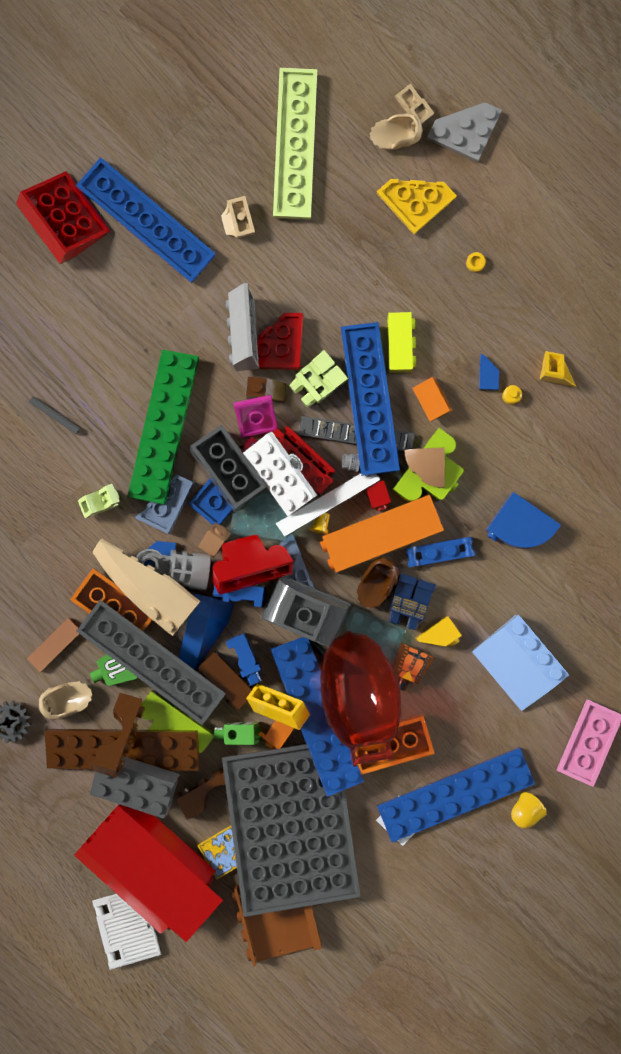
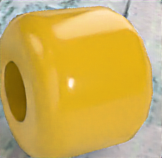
M510 385L503 391L502 398L506 404L515 405L521 400L522 391L518 386Z

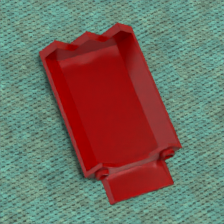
M118 804L74 854L79 861L160 934L165 929H172L185 942L192 937L223 901L222 898L208 887L214 880L211 877L216 870L156 816Z

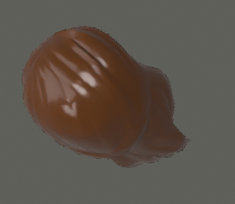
M379 558L370 564L363 574L357 589V600L360 601V605L369 608L379 607L389 597L393 587L398 583L399 568L393 561Z

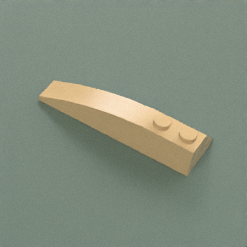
M101 539L94 548L93 554L121 591L141 611L172 636L185 623L200 603L196 597L166 574L162 576L155 572V568L150 565L144 566L138 562L139 559L134 556L128 557L123 554V550Z

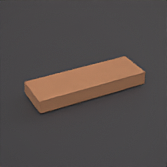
M67 618L27 660L39 672H42L80 635L76 632L79 627L70 618Z

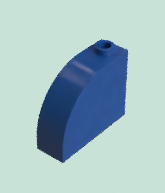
M512 492L485 531L488 533L487 536L495 542L499 540L505 545L514 548H531L548 541L557 532L561 524L515 492Z

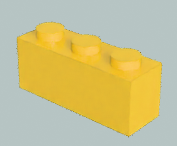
M258 683L246 698L254 712L298 730L301 729L310 716L303 701Z

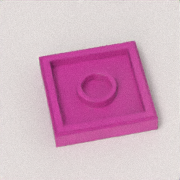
M271 395L233 403L241 438L273 432L276 428L278 429Z

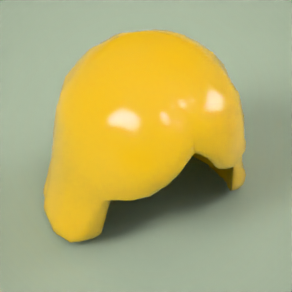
M524 792L514 805L511 817L518 827L528 829L547 815V810L536 796Z

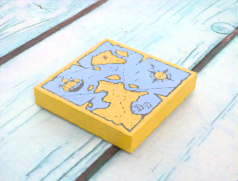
M231 825L197 845L207 863L216 870L214 873L216 879L237 868Z

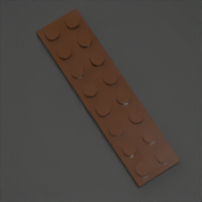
M46 729L47 768L93 769L92 763L99 746L114 742L120 736L122 729ZM137 730L136 735L132 736L130 740L132 742L129 754L125 753L124 756L165 770L198 771L200 769L198 730Z

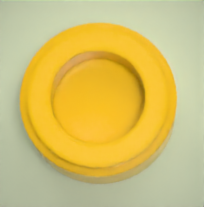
M478 252L470 254L466 261L467 268L474 273L482 271L486 264L485 257Z

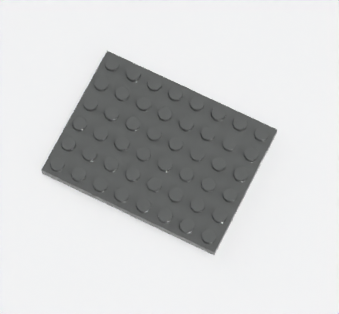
M307 744L222 757L243 916L247 917L360 897L345 790L331 796H326Z

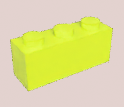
M411 312L388 313L389 373H410L413 367H416V356H413L412 348H416V338L412 337V329H415V318H412Z

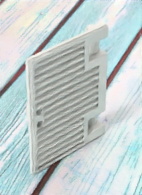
M117 894L92 900L110 970L161 955L155 928ZM102 905H108L109 913L104 914ZM119 950L121 959L116 960L114 953Z

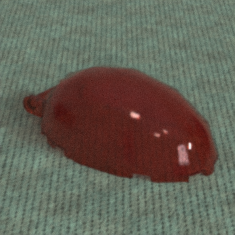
M347 631L333 639L324 655L320 684L322 706L328 724L340 742L349 748L353 767H356L357 764L385 759L391 761L393 760L390 742L397 734L402 714L401 692L393 666L389 659L385 657L381 647L366 634ZM383 747L386 749L384 752L356 756L355 752L371 751Z

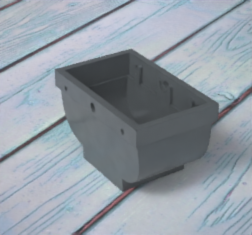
M284 576L277 578L261 619L332 649L351 603Z

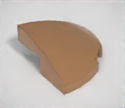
M444 448L404 450L406 462L412 473L415 472L425 484L444 488Z

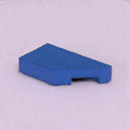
M480 354L479 390L498 391L499 370L484 354Z

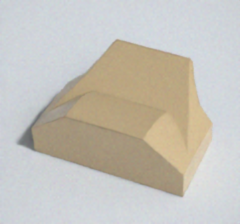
M242 196L227 200V208L221 215L226 235L240 238L255 234L246 197Z

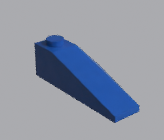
M195 593L194 597L200 603L188 617L179 658L194 670H197L228 624L234 604Z

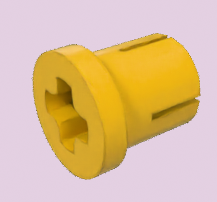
M323 513L313 519V524L309 530L318 534H328L329 530L327 527L330 514Z

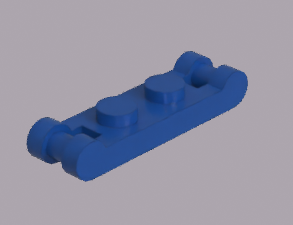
M473 537L405 548L406 554L409 557L408 567L476 556L472 546L474 542ZM464 544L466 551L460 552L459 545ZM417 552H421L422 559L417 560Z

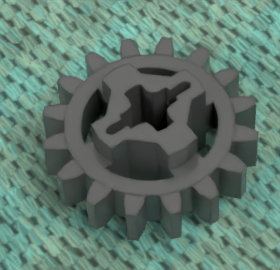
M5 701L3 702V707L0 705V714L2 713L3 715L0 720V728L7 732L5 734L0 730V740L5 738V743H9L10 739L15 743L17 742V737L20 740L24 738L22 733H29L26 727L32 725V723L27 722L31 715L25 714L28 708L21 709L22 703L15 706V701H11L10 705ZM13 710L17 711L20 716L13 713ZM7 720H17L12 724H3ZM22 723L21 729L18 731L17 727Z

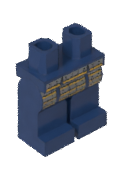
M400 573L389 608V622L399 625L401 617L405 616L409 618L406 628L416 631L420 621L424 620L436 585L420 579L417 581V578ZM415 584H416V587H415V590H414V593H413V597H411L412 592H413V589H414V586H415Z

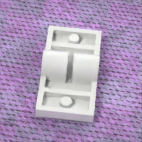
M272 431L243 453L287 516L317 496L300 472L303 468L301 460L294 454L288 455Z

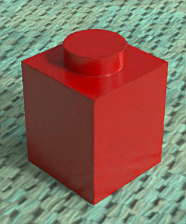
M384 481L374 483L365 489L371 509L381 511L388 508L387 505L391 503Z

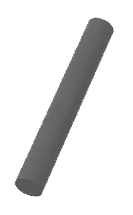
M34 396L30 399L29 403L74 434L80 431L78 426Z

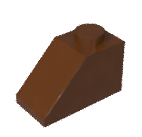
M248 377L247 399L271 395L273 402L285 403L286 383L267 378Z

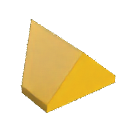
M545 351L540 380L576 387L564 361V355Z

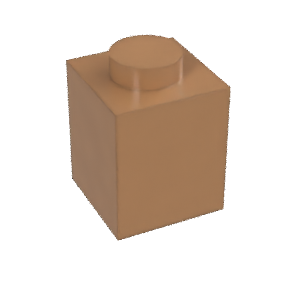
M215 522L207 531L198 547L214 558L222 549V544L227 541L231 533L225 527Z

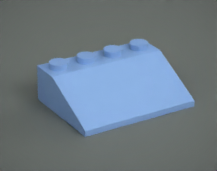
M514 615L472 651L521 711L569 676L519 615Z

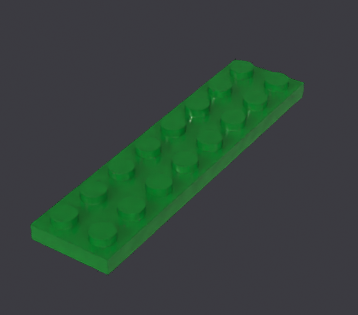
M162 349L127 497L162 505L166 504L200 360L199 356Z

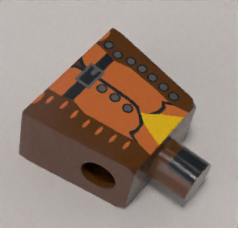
M399 643L392 673L399 676L395 687L406 691L410 681L418 684L434 661V657Z

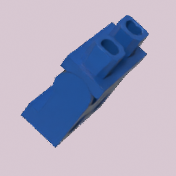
M214 585L213 596L223 597L225 602L252 600L254 601V606L264 607L266 588L249 586L219 595Z
M246 633L228 639L226 641L228 648L234 647L239 658L238 664L241 669L242 678L247 676L250 686L260 682L262 679L259 673L261 665L259 662L256 663V657Z

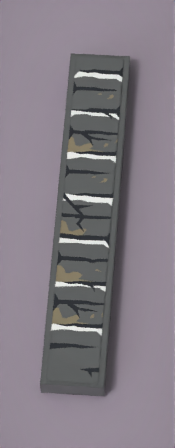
M305 416L301 417L299 436L357 444L354 424ZM394 430L397 451L404 452V450L412 449L415 433Z

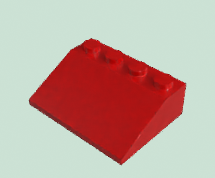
M67 171L21 191L17 199L16 205L60 264L76 257L110 233V229L82 191L76 187V183Z

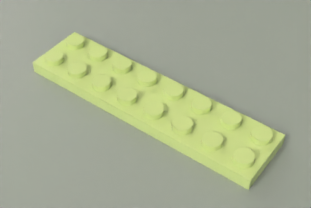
M280 68L273 218L311 220L317 69Z

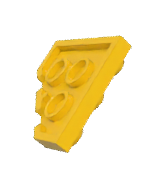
M390 179L376 193L414 235L457 197L445 182L399 181V179Z

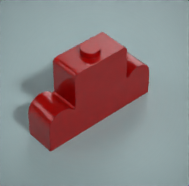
M256 534L222 544L223 560L213 565V583L219 595L291 575L293 560L287 549L281 545H274L267 551Z

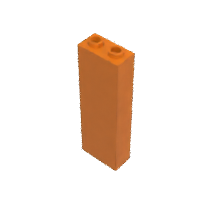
M427 495L322 536L323 541L320 544L323 552H328L330 559L327 562L330 570H335L337 573L442 532L444 529L431 496Z

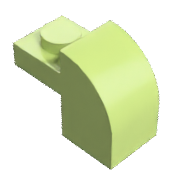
M113 484L107 485L97 492L85 495L78 500L85 518L112 509L120 501L118 499V492L114 489Z

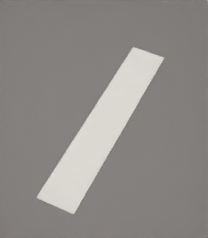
M359 474L279 521L276 525L283 535L286 536L378 482L380 478L377 475L361 476Z

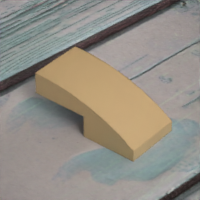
M411 83L395 95V98L408 114L417 116L421 124L434 114L424 98L421 99Z

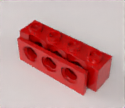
M288 426L284 428V434L276 428L273 434L288 455L294 454L301 460L303 468L300 472L313 490L321 496L333 483L328 474L333 475L335 470ZM287 436L298 447L295 448L285 437ZM301 449L312 460L309 461L299 450ZM314 461L321 469H323L326 472L325 474H323L315 465H313Z

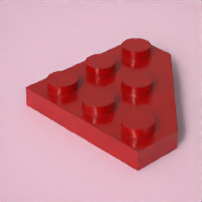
M283 313L279 320L258 335L259 369L300 370L303 313Z

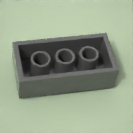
M220 425L190 446L191 454L234 512L266 491L267 485L223 425Z
M128 757L123 758L125 760L122 772H118L116 778L95 772L90 795L165 819L171 808L180 775Z

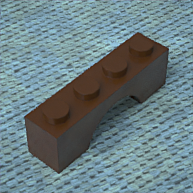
M119 693L113 714L114 718L121 724L122 732L114 742L99 746L92 763L93 771L115 778L118 772H122L125 765L123 758L125 753L129 754L132 742H130L131 737L135 736L138 730V718H142L145 711L142 699Z
M223 768L214 772V777L208 780L203 778L196 782V787L192 789L187 787L178 792L179 796L176 798V801L187 820L205 810V797L212 788L218 785H225Z

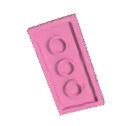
M586 700L557 767V771L594 787L620 726L621 714Z

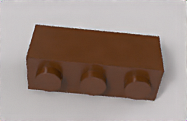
M216 651L198 667L199 673L209 679L226 693V702L231 708L234 709L236 707L239 710L248 701L246 698L253 689Z

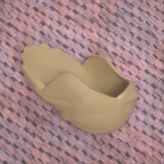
M396 114L389 119L377 122L371 128L370 139L375 145L379 146V149L396 150L401 147H409L420 140L422 124L415 115Z
M81 681L64 683L48 688L41 694L39 709L45 718L51 720L62 719L83 711L92 700L91 696L93 694L91 689L85 683H81Z

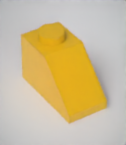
M446 616L415 639L418 642L445 647L449 645L452 647L460 641L458 638L462 635L451 619Z

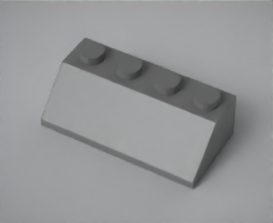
M243 283L228 293L229 300H226V309L230 313V318H227L228 329H231L228 343L229 347H232V354H229L230 365H233L236 371L259 369L254 296L248 283Z

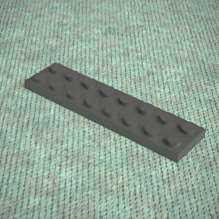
M101 599L76 630V632L201 725L204 724L226 694Z

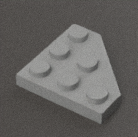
M484 102L434 121L427 140L478 163L502 110Z

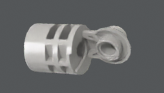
M145 549L136 556L139 559L138 562L143 565L146 560H153L155 562V572L162 576L163 574L170 576L182 587L203 591L207 588L210 554L194 552L188 554L186 551L180 553L176 552V550H171L169 556L162 555L153 549Z

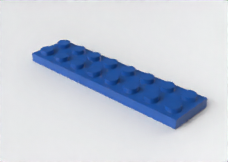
M101 157L77 183L76 187L191 284L216 256L215 252Z
M379 323L342 326L341 336L361 476L399 472L400 468Z
M301 637L270 649L287 695L303 701L310 714L301 727V731L326 796H331L364 782L309 639Z
M518 747L378 804L377 807L391 842H395L532 786L535 783L522 751Z

